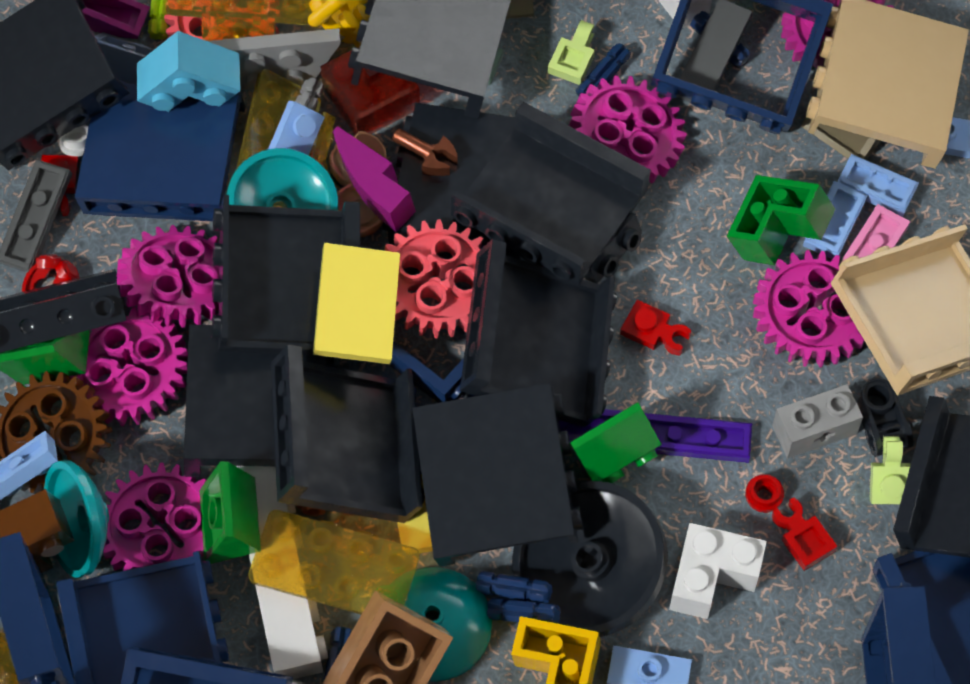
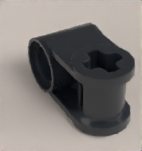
M881 378L868 381L863 386L857 405L863 416L862 424L872 455L874 457L882 455L884 436H899L904 448L912 447L914 441L911 426L889 381ZM878 396L884 401L885 405L875 406L870 403L868 397Z

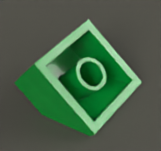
M638 402L570 442L572 449L592 481L614 483L625 475L621 469L635 462L639 468L656 458L658 454L655 449L661 446L655 431Z

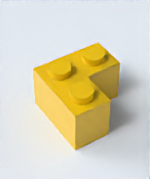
M520 616L511 656L516 667L548 673L546 684H592L601 646L599 632Z

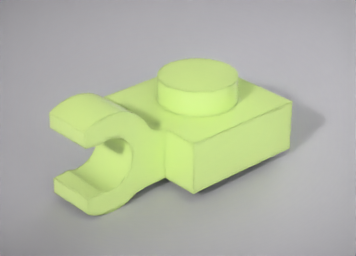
M581 20L572 41L561 37L548 64V74L578 85L582 83L595 54V49L589 48L594 37V33H592L594 29L593 24Z
M884 436L883 463H871V504H900L911 464L901 463L903 442L900 441L899 436Z

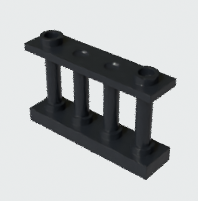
M116 269L1 297L0 353L127 321L123 308L125 307L124 299L120 296V285H117Z

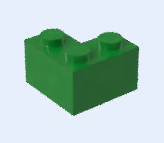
M756 175L727 234V238L742 259L775 266L789 235L822 240L836 209L820 184Z

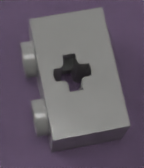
M848 384L777 408L772 427L788 459L858 434L863 416Z

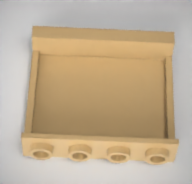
M841 0L838 7H832L826 27L831 28L830 36L824 37L820 48L819 57L825 59L823 67L818 66L813 80V87L818 88L817 96L811 97L806 112V118L811 119L809 133L814 135L820 123L923 152L921 165L936 169L947 150L969 29L867 0Z
M965 224L952 229L948 226L942 227L932 235L921 239L919 236H914L893 248L883 246L875 250L871 255L859 258L857 255L849 257L839 265V271L831 281L832 287L897 396L970 370V258L959 242L968 229Z

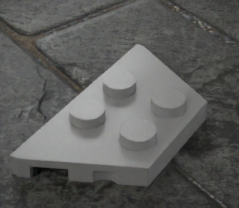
M339 28L208 41L239 53L240 90L249 89L252 91H261L267 87L276 86L291 88L301 86L305 80H309L311 77L316 78L341 44Z

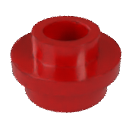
M765 474L758 475L748 482L745 498L754 510L763 513L772 512L773 509L779 508L782 504L784 488L775 477ZM765 489L771 493L772 497L763 500L758 496L757 492Z

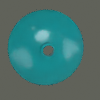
M286 148L268 149L249 157L234 172L226 195H229V205L263 207L279 205L283 208L338 210L337 190L325 168L307 154Z
M70 460L57 461L50 466L47 472L44 489L60 500L75 541L65 545L63 551L56 554V557L62 568L70 576L82 578L91 575L101 560L107 539L109 511L98 488L81 467Z
M441 567L420 568L396 579L383 593V595L424 617L429 611L438 612L440 616L433 622L444 627L453 637L428 682L446 681L464 674L485 653L492 633V620L487 616L488 601L484 594L476 590V584L463 574Z

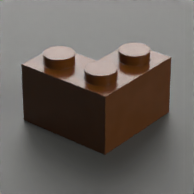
M46 489L0 510V538L21 532L41 574L53 568L50 560L51 556L60 553L65 545L75 541L60 500Z

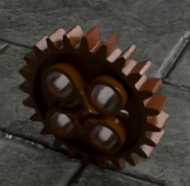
M46 371L42 382L33 374L30 375L29 387L17 382L18 394L16 396L7 392L4 393L9 403L6 407L0 405V413L2 414L0 418V461L46 431L49 435L51 434L57 445L64 450L67 460L77 464L86 473L93 476L96 475L92 463L94 461L104 463L105 459L98 452L100 449L111 447V444L102 439V435L109 434L113 430L109 426L102 424L103 421L110 417V413L99 409L105 401L99 396L93 397L95 393L93 387L88 384L83 386V381L76 376L70 380L67 374L60 372L55 379L53 374ZM62 400L61 410L52 416L51 408L56 401ZM37 406V410L39 415L41 416L40 418L42 419V421L48 426L52 427L50 433L48 432L47 428H45L43 423L36 418L35 414L33 413L34 407ZM30 421L29 432L25 436L20 437L22 425ZM80 430L81 438L79 442L70 447L71 435ZM56 445L57 459L62 461V455ZM47 473L35 476L23 484L21 490L26 491L30 487V493L32 494L44 490Z

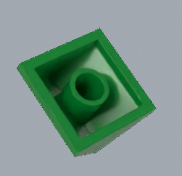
M90 330L1 352L0 371L23 385L29 384V377L32 374L43 381V375L46 371L53 374L55 379L60 372L68 376L85 374Z
M220 461L199 490L204 561L210 560V564L261 552L255 477L230 462Z

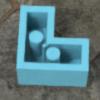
M180 31L174 33L137 63V101L152 106L159 111L169 112L188 96L204 101L208 105L220 107L240 92L239 53Z

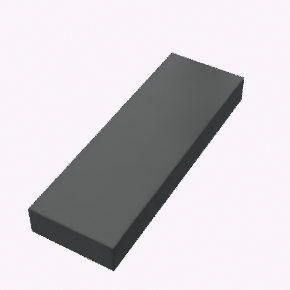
M718 0L680 80L716 91L752 17V11L727 0ZM677 95L678 98L689 103L691 102V99Z
M38 159L35 160L0 248V264L26 273L36 264V257H39L42 253L73 173L70 170Z

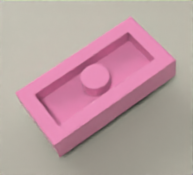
M877 204L844 255L841 263L852 256L857 255L859 258L871 255L875 250L883 246L896 247L907 231L910 221Z

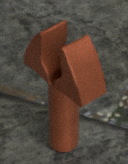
M400 128L393 134L392 140L395 143L424 158V163L422 164L423 174L431 176L450 175V166L438 161L436 158L444 157L458 165L457 152L445 136L441 138L438 144L430 145Z

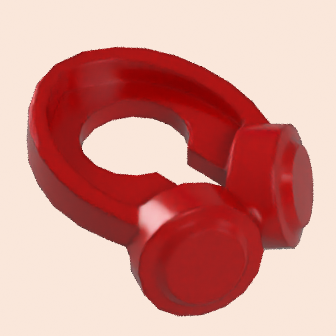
M56 254L40 255L36 257V264L31 267L24 278L22 292L35 289L38 281L46 279L52 269H55L57 273L52 282L53 284L80 278L77 268L67 260L62 261L61 256Z

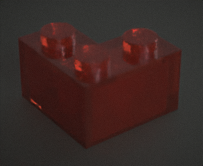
M351 51L320 66L324 90L354 135L359 131L372 134L413 113L415 102L420 103V87L417 83L380 72L369 76L363 68L358 86L351 84L354 69L348 68Z

